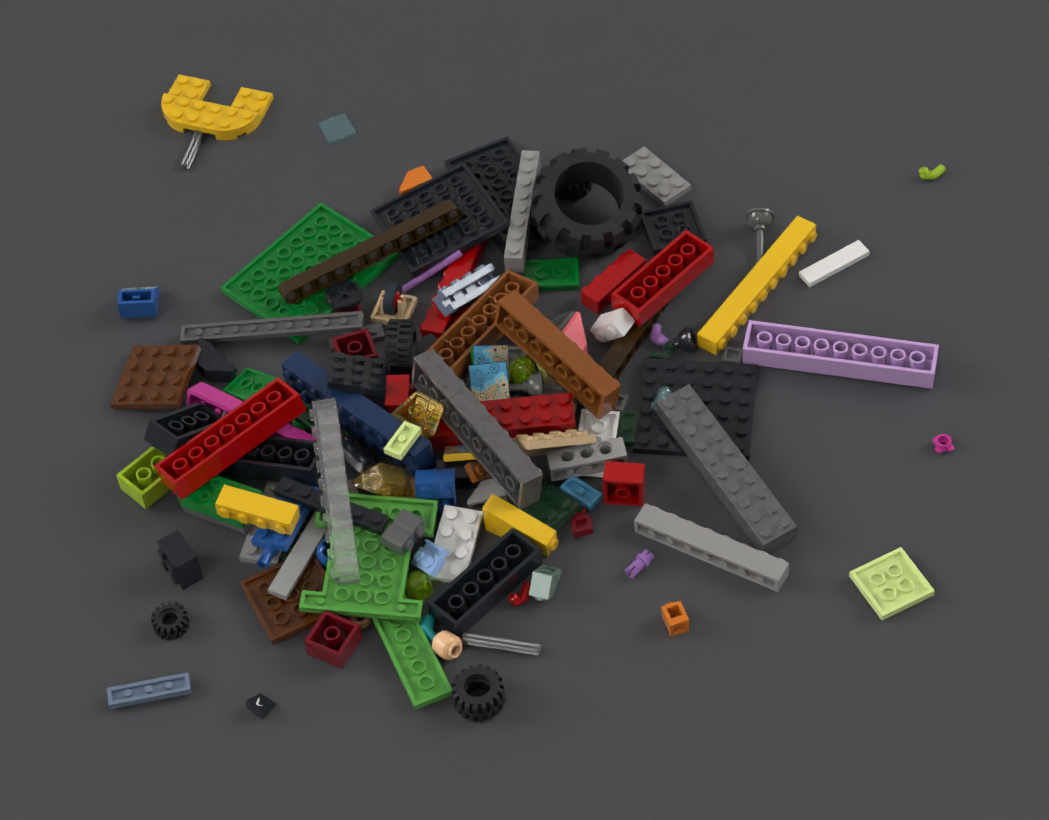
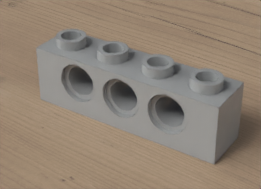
M622 437L546 451V463L551 482L604 472L605 461L628 463Z

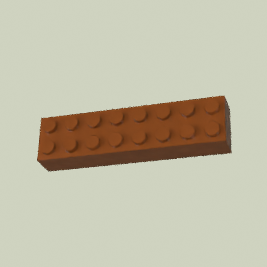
M507 270L427 351L434 349L438 355H441L448 367L453 369L455 375L461 379L469 371L468 365H471V346L495 345L504 335L494 325L498 300L516 290L533 306L539 300L538 282Z
M516 290L498 300L494 325L564 389L569 393L573 392V397L597 419L600 420L616 408L621 385L602 366H599L590 355L581 350L575 342L571 341L562 330H559L552 324L550 319L542 315L536 307L532 306Z

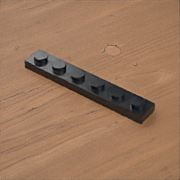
M284 476L274 489V495L380 536L390 521L389 516Z

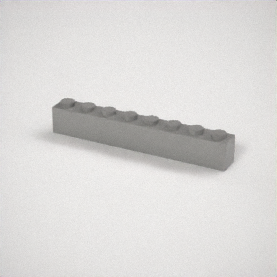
M522 150L504 253L505 272L510 270L514 273H524L532 224L531 197L536 177L540 173L541 168L540 151Z
M645 503L634 520V531L776 592H779L789 575V563L784 559L776 558L765 551L754 549L746 543L735 541L729 536L718 534L710 528L701 527L690 520L682 519L656 506Z

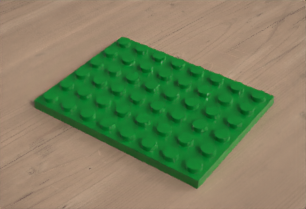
M321 202L221 286V293L260 319L338 312L330 308L326 302L325 292L329 289V286L294 304H287L278 292V287L287 279L374 235ZM396 252L344 279H348L353 283L354 281L357 282L362 291L400 256ZM310 335L290 336L288 338L300 345Z

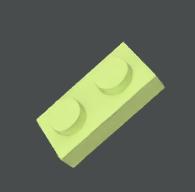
M404 421L384 447V453L402 460L422 433L421 427Z

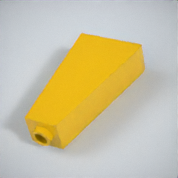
M490 495L482 508L486 531L502 537L511 528H514L538 546L545 556H549L551 551L557 548L556 530L498 496Z

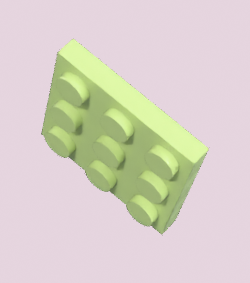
M902 547L849 572V577L881 620L887 619L934 596L935 590Z

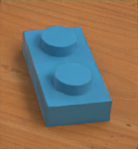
M577 477L568 478L560 486L561 493L580 505L585 506L590 511L603 499L601 492Z

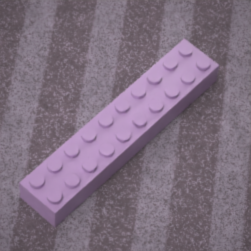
M749 320L743 345L742 363L933 389L939 345Z

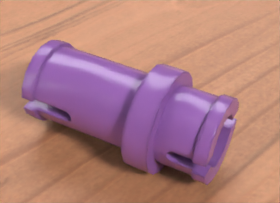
M647 549L641 554L639 553L635 560L624 570L628 576L631 574L630 578L634 579L654 559L651 552L647 554L649 552Z

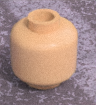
M444 630L434 636L432 649L439 657L448 661L453 660L462 652V641L455 634Z

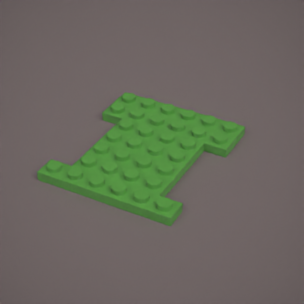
M324 491L389 516L390 521L380 536L316 512L315 528L333 529L323 590L322 592L302 590L299 611L322 614L326 610L335 615L421 622L423 600L404 599L411 551H407L402 556L383 546L382 535L394 522L397 515L403 509H406L424 519L425 532L421 537L433 538L438 500Z

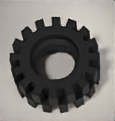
M167 601L168 605L161 603V608L157 606L155 608L156 612L153 611V617H151L155 634L159 635L161 639L165 637L168 641L170 637L176 640L177 635L181 638L183 636L182 632L186 633L187 628H189V618L186 609L182 604L178 605V602L175 601L173 605L171 601ZM169 617L178 618L171 625L163 624V621Z

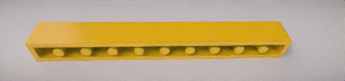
M797 215L697 333L698 347L714 355H717L720 350L726 347L727 342L736 335L740 326L745 325L750 314L755 313L760 302L765 301L771 289H775L781 277H785L791 265L794 266L798 257L805 253L807 246L815 241L817 237L815 223Z

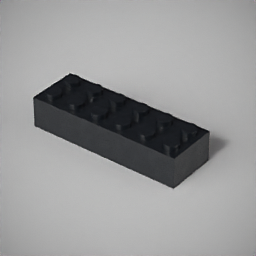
M270 436L219 474L280 482L284 476L308 486L318 487L333 460V455L327 442Z
M511 528L428 602L429 614L441 626L460 638L463 632H467L543 563L542 550L514 528Z

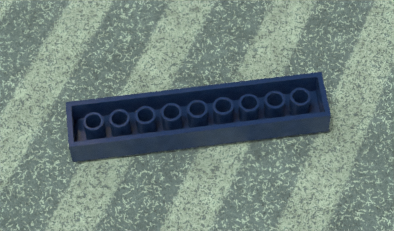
M296 351L281 364L282 375L286 380V384L300 394L302 401L311 404L316 411L324 413L329 420L337 422L343 430L347 429L356 439L363 440L369 448H374L382 457L390 459L395 466L406 470L411 477H415V470H432L437 466L432 443L422 435L417 438L402 460L385 454L384 447L403 422L360 393L327 389L328 371L299 351Z

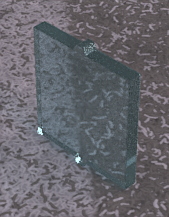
M344 113L318 123L330 145L357 135Z

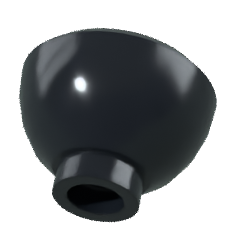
M686 327L682 329L677 338H674L676 349L689 353L696 352L697 342L692 328Z

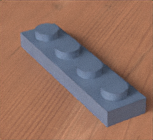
M188 672L107 688L110 710L192 694Z

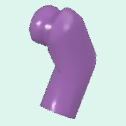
M653 324L650 336L651 341L658 346L666 347L669 339L661 333L662 326L660 324Z

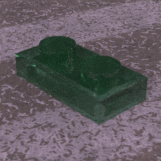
M620 410L616 438L622 437L625 446L633 447V444L636 442L639 411Z

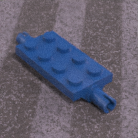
M276 497V499L298 505L283 498ZM298 505L300 518L292 535L279 534L267 528L257 529L251 543L253 546L263 549L260 558L256 562L258 567L268 569L273 557L277 556L280 550L287 551L311 509Z

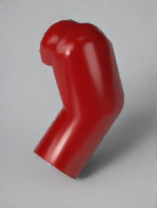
M524 582L521 593H511L508 596V601L512 606L517 607L529 601L531 583Z

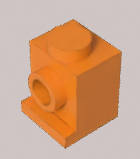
M681 601L670 602L661 607V616L670 637L689 631V618Z

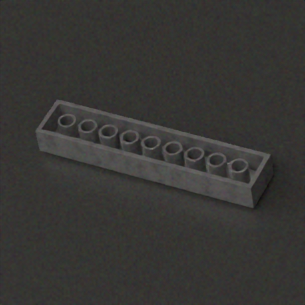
M434 349L413 357L411 381L413 386L423 398L430 401L429 405L433 402L443 408L440 418L518 509L539 501L543 478L542 471L531 462L528 455L524 454L518 443L510 438L508 432L498 424L496 418L489 414L486 407L476 399L474 393L469 391L463 380L455 375L453 369L448 367L441 355H438Z
M690 384L656 402L658 417L758 550L770 554L797 538V525Z

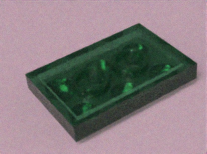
M542 478L539 501L521 510L555 530L577 513L581 507L577 501Z

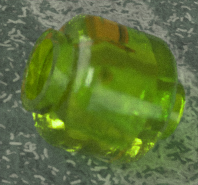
M518 356L517 359L512 360L508 376L514 381V384L528 381V378L534 374L535 365L531 362L530 358Z
M415 571L407 576L406 590L410 598L413 600H425L432 594L433 585L426 572Z

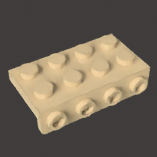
M568 429L562 433L561 431H550L549 434L533 433V436L520 434L516 435V438H511L514 442L518 443L520 449L529 457L546 455V451L596 443V435L588 434V431L585 430L577 431V429Z

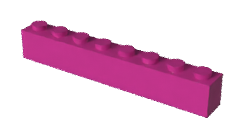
M204 382L189 388L186 399V406L202 402L222 417L243 403V401ZM289 423L271 435L325 442Z

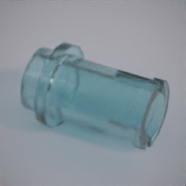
M663 386L658 389V394L651 404L652 409L657 411L656 402L672 393L669 388Z

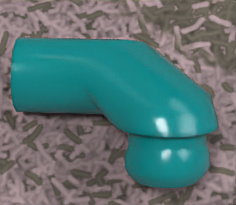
M427 614L422 618L421 628L429 642L432 643L434 636L437 635L434 631L435 618Z

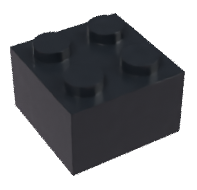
M178 530L157 541L159 547L157 553L162 560L160 561L161 566L165 572L169 571L171 573L170 577L175 585L179 584L182 590L204 579L197 555Z

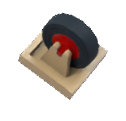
M390 282L386 290H382L370 317L371 322H381V324L387 325L389 319H411L418 302L417 297L402 294L401 284Z

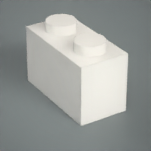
M624 308L601 314L590 331L597 340L604 343L625 336L635 320Z

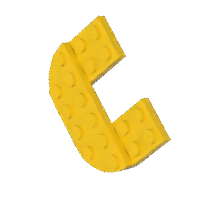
M179 74L168 94H163L161 106L168 125L179 132L184 133L186 129L214 134L216 140L238 139L237 136L244 133L246 135L250 134L259 126L274 97L273 93L241 87L231 106L206 102L202 100L211 86L210 81Z

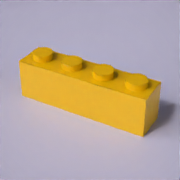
M228 485L223 486L215 503L217 514L223 518H232L244 524H253L261 529H271L279 534L292 535L300 518L298 505Z

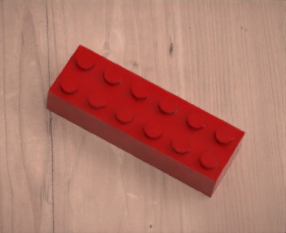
M685 230L611 293L612 309L624 308L635 320L634 324L639 327L642 326L714 263V247L688 230Z

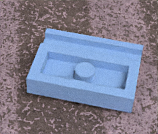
M425 539L426 544L424 547L421 546L414 554L411 564L436 578L446 562L444 560L447 555L450 556L451 553Z

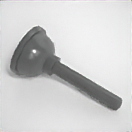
M763 207L752 208L745 213V219L750 227L755 229L757 263L764 256L765 229L774 220V212Z
M542 371L532 374L528 381H523V383L509 384L510 392L523 391V393L528 392L530 396L544 395Z

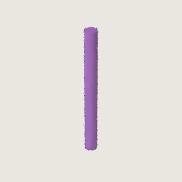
M457 250L431 269L403 285L402 294H405L462 257L463 255L460 250Z

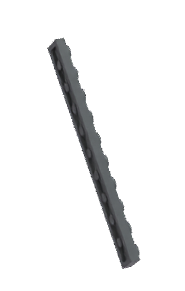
M362 311L182 325L180 342L182 345L198 344L201 337L207 342L212 343L355 332L363 329L364 314Z

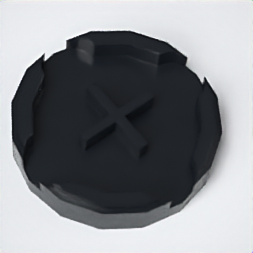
M342 279L331 284L329 289L326 290V302L330 308L337 311L351 310L357 307L362 300L361 287L355 281L353 283L348 279Z

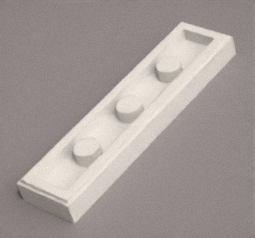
M857 240L799 271V277L809 287H812L870 255V251Z

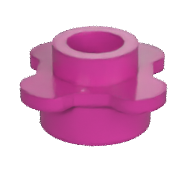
M940 434L932 439V443L935 444V452L942 453L954 450V445L951 444L952 440L949 435Z

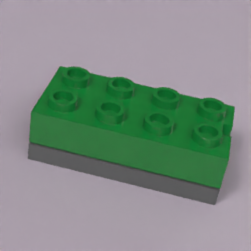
M216 475L183 500L177 497L185 513L247 534L253 524H244L232 518L221 517L217 514L215 503L224 485L263 495L261 490Z

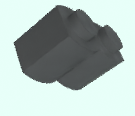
M403 509L382 535V545L403 556L407 551H411L414 541L424 534V519Z

